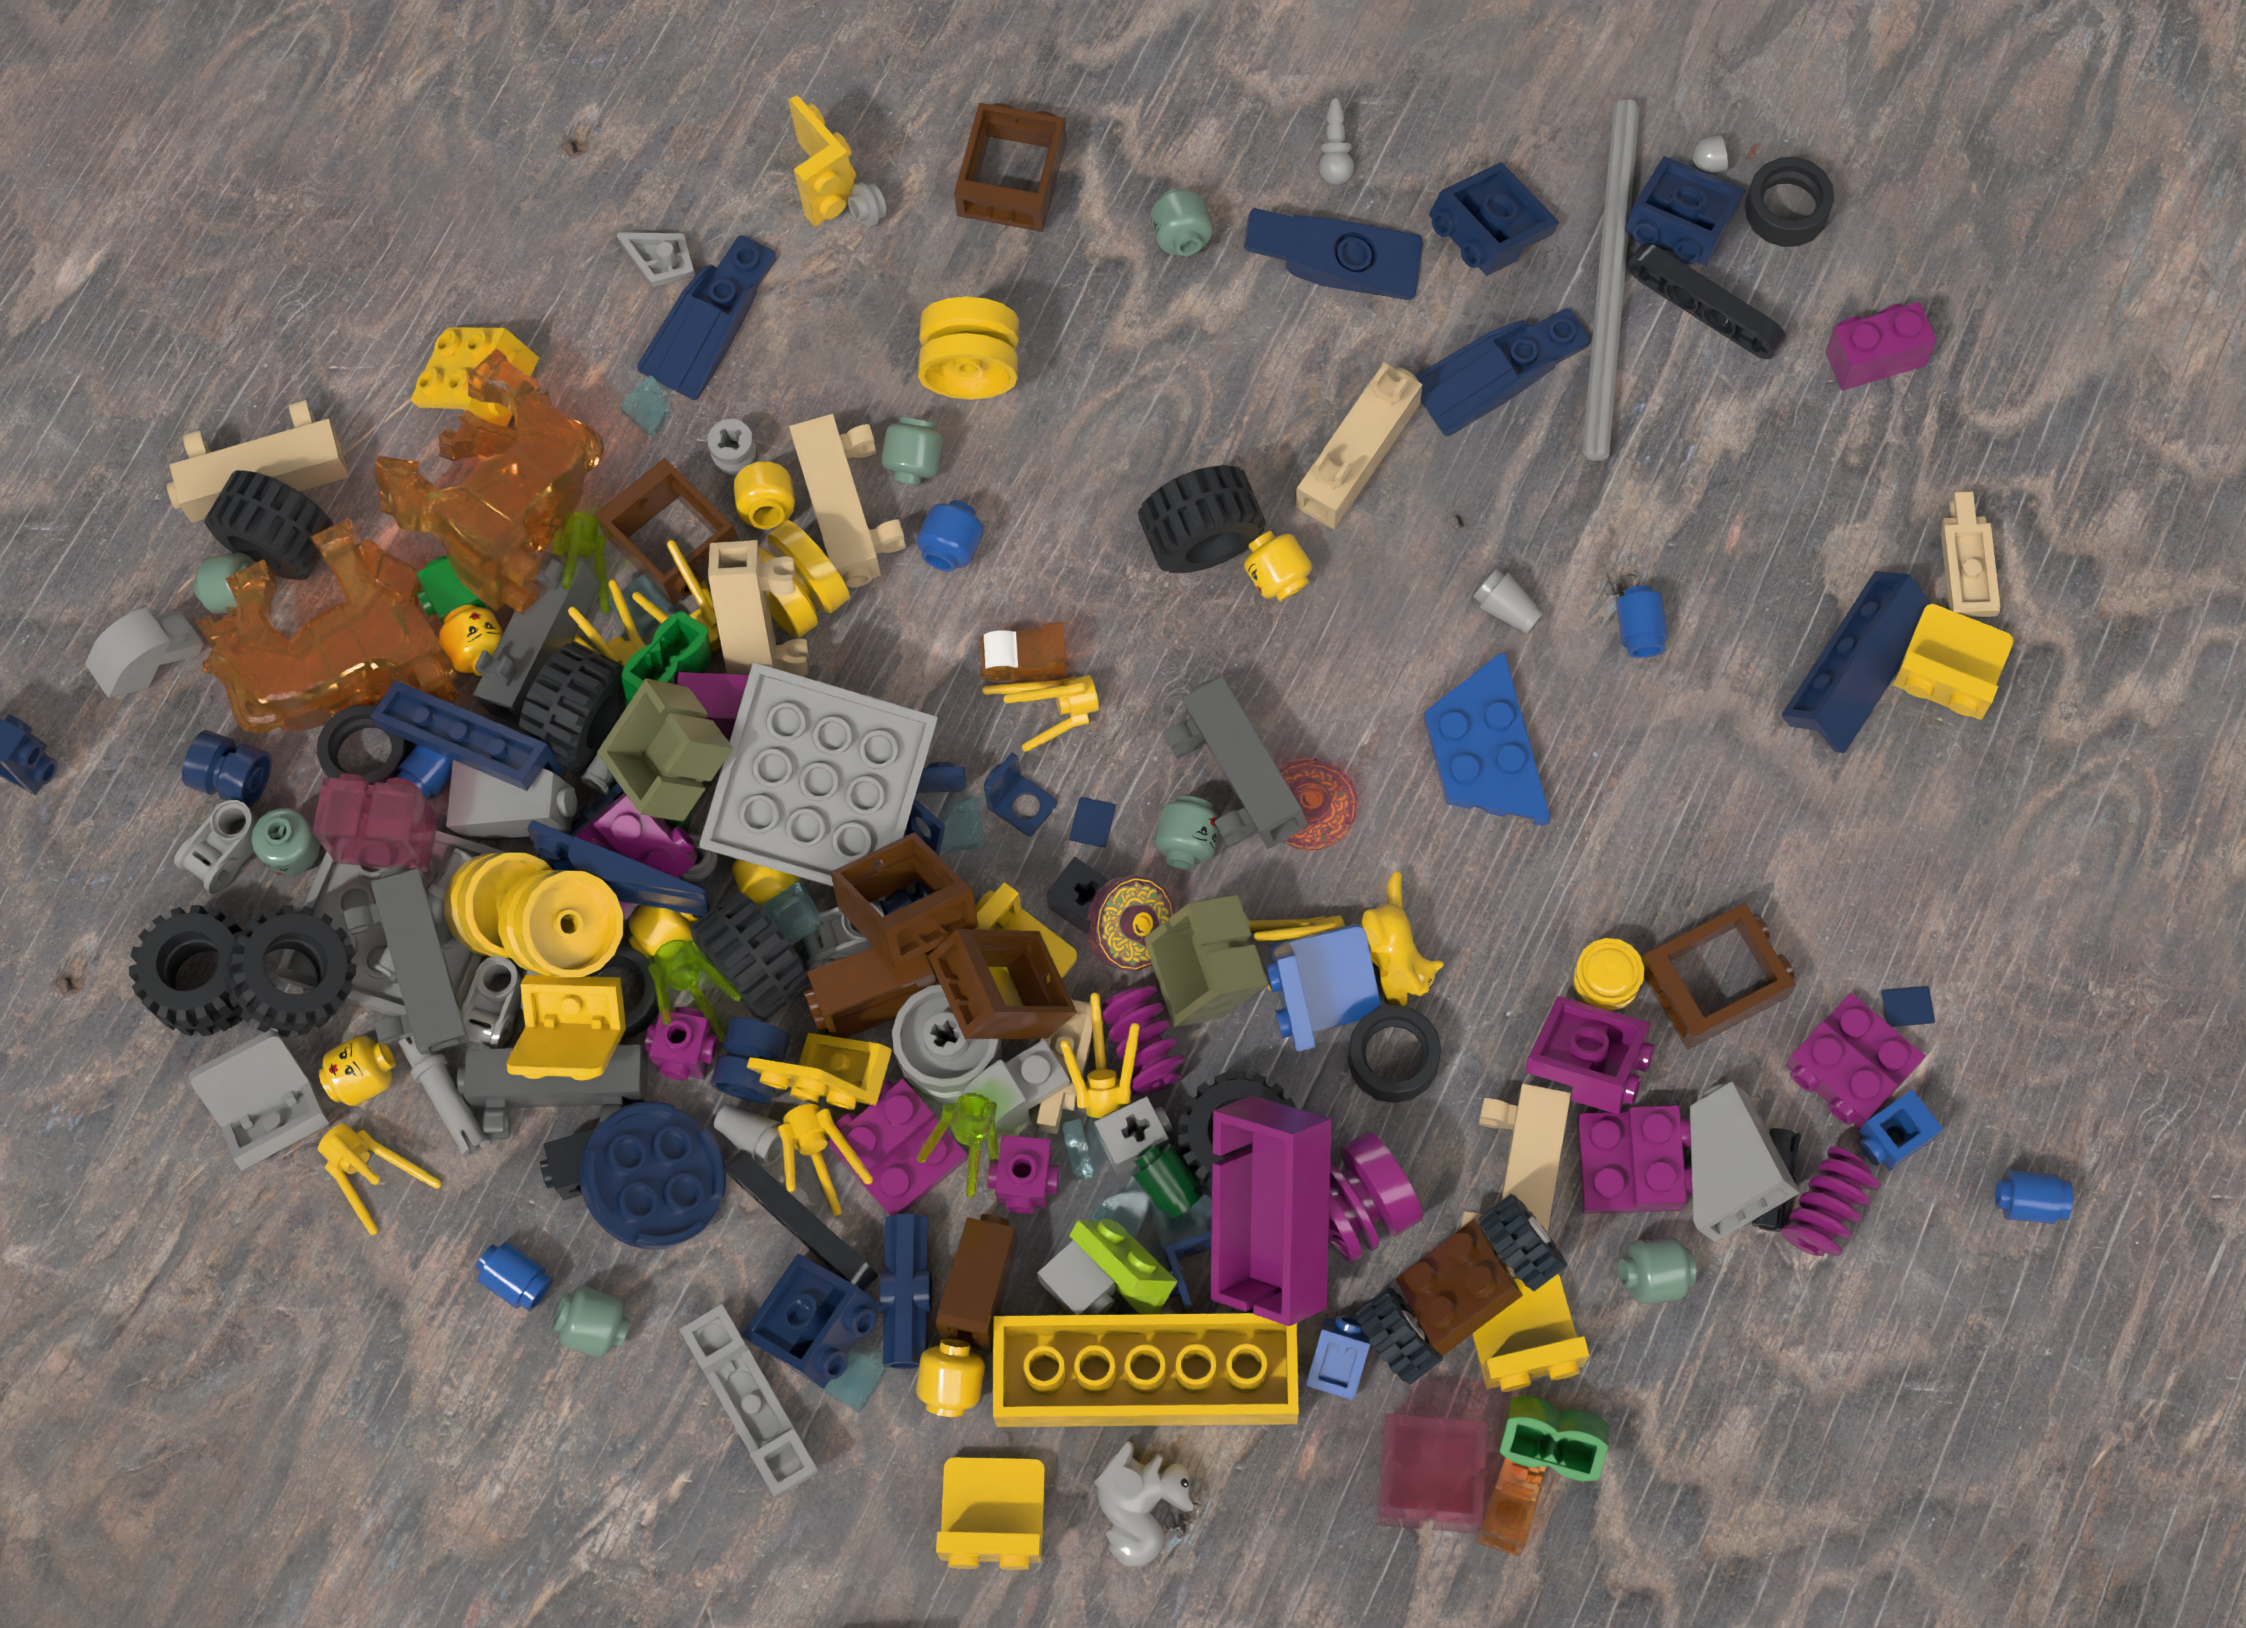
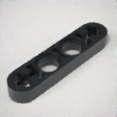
M1641 244L1627 262L1630 273L1643 285L1759 358L1771 359L1786 341L1784 330L1774 320L1653 244Z
M740 1150L723 1168L746 1193L839 1277L854 1284L863 1291L878 1277V1274L865 1260L746 1153Z

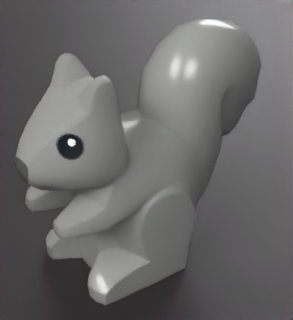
M1127 1441L1120 1446L1093 1483L1097 1486L1100 1507L1113 1524L1106 1532L1110 1542L1109 1550L1117 1557V1561L1129 1567H1142L1155 1560L1164 1548L1165 1534L1163 1527L1150 1513L1156 1504L1163 1499L1187 1512L1192 1511L1194 1506L1189 1498V1473L1183 1464L1174 1463L1160 1473L1159 1470L1163 1460L1161 1454H1156L1146 1465H1142L1132 1458L1134 1447L1132 1443Z

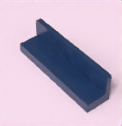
M1879 571L1873 573L1781 714L1790 727L1818 731L1834 752H1846L1899 670L1924 608L1932 604L1910 574Z
M395 680L370 716L375 726L525 791L529 790L542 769L551 771L557 776H560L563 772L548 744Z

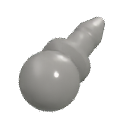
M1337 98L1332 99L1327 113V122L1329 123L1327 126V140L1329 143L1321 145V151L1324 155L1319 163V171L1322 178L1333 185L1346 183L1354 172V162L1348 154L1352 149V144L1343 143L1345 140V126L1343 125L1345 116L1341 103Z

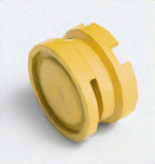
M1604 938L1594 941L1583 949L1577 961L1573 976V986L1576 995L1584 1004L1608 1011L1624 1010L1633 1003L1640 990L1644 978V965L1638 952L1630 944L1620 939Z

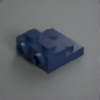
M1663 156L1635 201L1625 232L1632 234L1639 244L1649 243L1674 252L1676 258L1685 264L1697 262L1707 267L1722 241L1729 222L1741 204L1745 190Z
M1502 162L1441 190L1429 213L1435 232L1441 237L1449 236L1461 249V257L1465 264L1471 268L1478 267L1486 276L1516 262L1524 248L1552 235L1560 223Z
M7 714L4 720L0 718V777L36 796L40 788L49 783L56 774L58 762L44 752L47 745L30 734L32 728L29 725Z
M797 1253L741 1336L754 1346L783 1362L794 1372L825 1389L830 1380L839 1378L845 1372L848 1365L847 1355L858 1338L865 1337L873 1331L877 1320L875 1313L881 1305L859 1287Z

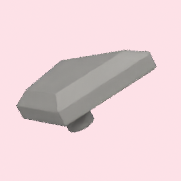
M619 232L617 234L619 243L652 287L695 276L683 233Z

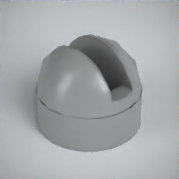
M1721 135L1707 137L1697 144L1693 154V161L1698 169L1707 173L1727 170V152Z

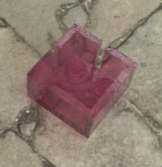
M342 774L339 779L323 777L313 833L335 863L381 868L409 866V870L418 868L419 871L429 872L439 818L430 804H427V799L415 783L405 779L390 778L387 780V783L375 782V785H368L369 780L355 774Z
M1385 1414L1382 1424L1376 1525L1422 1529L1425 1519L1433 1520L1432 1530L1478 1534L1482 1527L1485 1479H1482L1481 1476L1485 1470L1488 1422Z

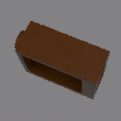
M979 102L954 192L957 216L1043 232L1067 142L1065 118L1057 117L1046 111L1034 113L1014 109L1003 103L991 105ZM990 137L1049 148L1037 193L978 182Z
M664 457L594 515L604 536L674 605L682 597L692 594L679 568L676 565L664 574L629 538L632 534L677 498L713 533L710 538L685 557L699 585L708 577L710 543L740 540L734 525Z
M915 832L830 872L838 909L894 968L938 947L956 929H975L979 927L972 889ZM880 860L879 864L873 867L874 862ZM917 880L931 893L884 917L870 904Z
M1746 903L1645 953L1642 958L1644 978L1687 1050L1784 1001L1789 997L1795 986L1793 982L1795 974L1791 964L1783 954H1776L1768 941L1770 933L1767 925L1759 914L1755 913L1752 915ZM1737 928L1770 984L1704 1018L1671 961Z
M956 929L928 955L965 1039H1048L1077 1013L1040 931ZM988 967H1007L1024 1006L1005 1005ZM1048 974L1050 975L1049 983L1047 982Z
M875 947L808 971L807 974L812 987L803 991L818 1031L828 1028L831 1036L847 1038L895 1020L898 1011L910 996L928 986L937 985L926 953L894 968Z

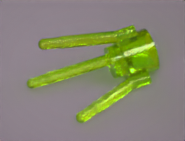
M584 512L567 513L563 517L561 532L555 533L551 553L561 555L562 551L564 554L568 552L562 588L569 590L572 586L577 557L580 556L587 559L591 553H594L596 577L601 583L598 589L601 612L605 615L609 614V591L604 558L606 539L598 535L599 524L595 516Z
M673 940L665 943L654 955L655 964L648 967L655 982L662 1023L664 1025L671 1023L666 984L679 991L688 989L704 1017L708 1018L715 1035H718L719 1041L723 1042L726 1032L697 983L700 977V969L733 1001L739 1002L742 998L741 994L699 952L694 941Z
M977 1093L961 1095L956 1099L955 1105L945 1104L939 1122L917 1155V1161L924 1163L949 1125H951V1131L956 1140L970 1146L966 1179V1196L968 1198H973L976 1195L982 1140L986 1138L989 1163L990 1159H998L995 1126L997 1104L990 1101L984 1095Z

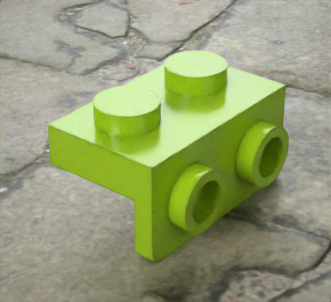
M1103 1218L1101 1221L1078 1220L1069 1236L1115 1282V1289L1140 1315L1159 1314L1177 1280L1118 1222Z

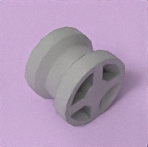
M724 419L710 429L707 437L708 447L716 468L722 473L737 475L745 466L755 462L757 451L753 442V435L744 422L737 419ZM729 441H737L738 444H731Z

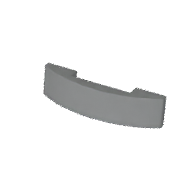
M723 1304L680 1328L679 1331L709 1380L774 1498L780 1497L819 1473L810 1454Z

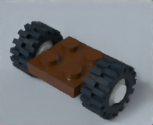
M1508 1195L1479 1217L1480 1224L1475 1219L1470 1221L1395 1278L1409 1304H1406L1404 1298L1399 1293L1397 1294L1394 1289L1387 1287L1355 1312L1357 1321L1362 1325L1361 1329L1364 1334L1370 1338L1369 1342L1373 1348L1379 1351V1356L1384 1362L1387 1361L1390 1369L1395 1374L1397 1373L1403 1382L1406 1381L1407 1384L1411 1385L1443 1361V1355L1523 1296L1507 1267H1511L1519 1280L1522 1279L1525 1286L1532 1291H1536L1567 1267L1562 1253L1555 1247L1557 1246L1555 1242L1547 1235L1544 1227L1537 1222L1533 1213L1529 1212L1526 1205L1519 1201L1515 1195Z

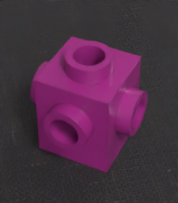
M676 1007L675 1012L660 1010L657 1024L651 1023L649 1025L645 1039V1051L650 1052L649 1057L661 1075L675 1080H688V1077L705 1079L708 1063L713 1064L716 1058L719 1039L718 1035H715L708 1018H704L702 1012L688 1007ZM676 1037L685 1038L683 1042L674 1044Z
M1001 1136L999 1159H990L987 1185L988 1188L995 1189L997 1203L1005 1205V1210L1019 1214H1032L1035 1208L1047 1209L1048 1194L1057 1195L1060 1166L1052 1164L1053 1149L1051 1139ZM1023 1175H1028V1176L1025 1177V1178H1019V1177H1021V1176H1023Z

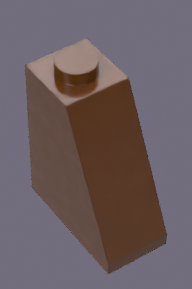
M981 1214L979 1220L967 1217L936 1319V1325L942 1339H960L970 1343V1348L992 1352L994 1316H1000L1018 1240L1016 1228L1008 1226L1009 1220L992 1214Z

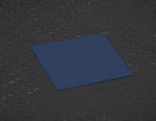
M1080 797L1069 840L1103 848L1106 847L1116 805Z
M1928 986L1882 990L1886 1023L1891 1027L1932 1024L1935 1022Z

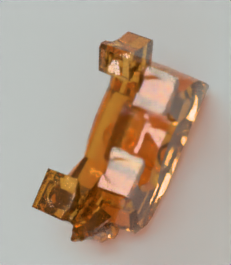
M496 348L469 373L468 396L481 402L496 403L508 408L515 417L516 431L506 426L485 421L469 410H466L459 417L462 423L456 433L447 428L439 435L440 457L454 462L464 457H477L484 460L468 474L460 485L440 490L420 475L418 461L379 456L376 459V483L380 488V511L394 516L397 525L403 530L432 533L445 549L450 567L465 587L496 612L506 603L519 613L524 614L540 597V587L532 582L541 571V560L533 554L537 550H545L552 542L556 531L571 516L581 501L585 474L592 471L598 465L605 449L602 437L592 426L574 420L554 407L551 403L549 391L547 390L542 394L538 381L514 367L507 360L505 354Z
M350 518L311 536L318 553L339 582L347 601L333 606L312 618L296 632L289 642L276 631L272 623L271 605L277 590L275 572L265 559L225 578L237 604V607H226L229 614L228 617L214 624L210 615L197 621L212 649L206 660L202 662V671L214 675L222 682L226 688L234 719L243 730L251 733L269 732L277 727L282 730L305 731L325 725L338 711L353 705L376 706L395 680L449 703L460 698L452 682L453 679L458 677L454 665L442 643L417 608L419 599L416 592L422 590V584L416 575V569L411 564L384 551L370 539L362 541L361 546L359 531Z

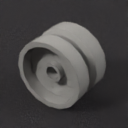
M941 985L928 986L910 996L897 1013L892 1029V1038L898 1066L908 1085L926 1100L946 1105L963 1102L962 1093L967 1085L981 1072L1003 1058L1001 1039L964 1038Z

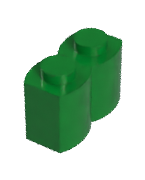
M683 611L668 617L656 630L652 644L634 653L623 669L622 682L626 704L630 703L645 679L677 685L679 672L704 673L711 660L708 628Z
M1511 1397L1502 1428L1499 1452L1509 1460L1523 1466H1550L1559 1474L1570 1479L1579 1481L1599 1480L1609 1446V1424L1599 1416L1587 1411L1575 1409L1559 1411L1549 1402L1536 1397Z

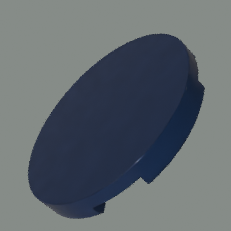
M648 1101L631 1104L617 1110L595 1128L582 1152L579 1181L588 1210L607 1233L633 1247L659 1250L680 1245L705 1229L715 1215L721 1199L724 1197L726 1172L723 1169L725 1163L720 1147L707 1127L703 1128L692 1117L675 1109V1105Z

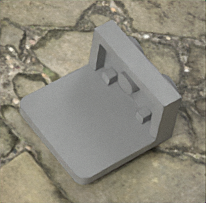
M267 1031L194 1069L189 1074L191 1086L221 1127L232 1158L241 1171L329 1125L313 1084L276 1031Z

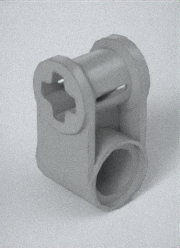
M227 800L220 803L199 829L181 845L174 858L175 866L181 871L189 870L202 880L205 890L209 893H219L231 883L237 871L254 852L251 838L253 828L259 818L245 803L238 800ZM246 819L245 826L239 833L229 835L230 829L235 822ZM206 860L211 865L207 866L203 863V861Z
M875 901L870 903L882 917L885 916L878 903ZM838 907L808 915L797 921L794 925L795 934L798 937H802L809 960L806 962L808 971L874 947L861 933L855 931L856 927L844 916ZM820 936H821L822 941H823V944H824V947H823V948H821V945H820V942H819V937H820Z
M494 956L487 958L479 965L465 1002L460 1007L468 1039L488 1046L490 1049L507 1048L521 1008L522 994L520 984L523 980V975L507 958ZM511 974V983L505 990L492 992L491 987L495 978L499 975Z

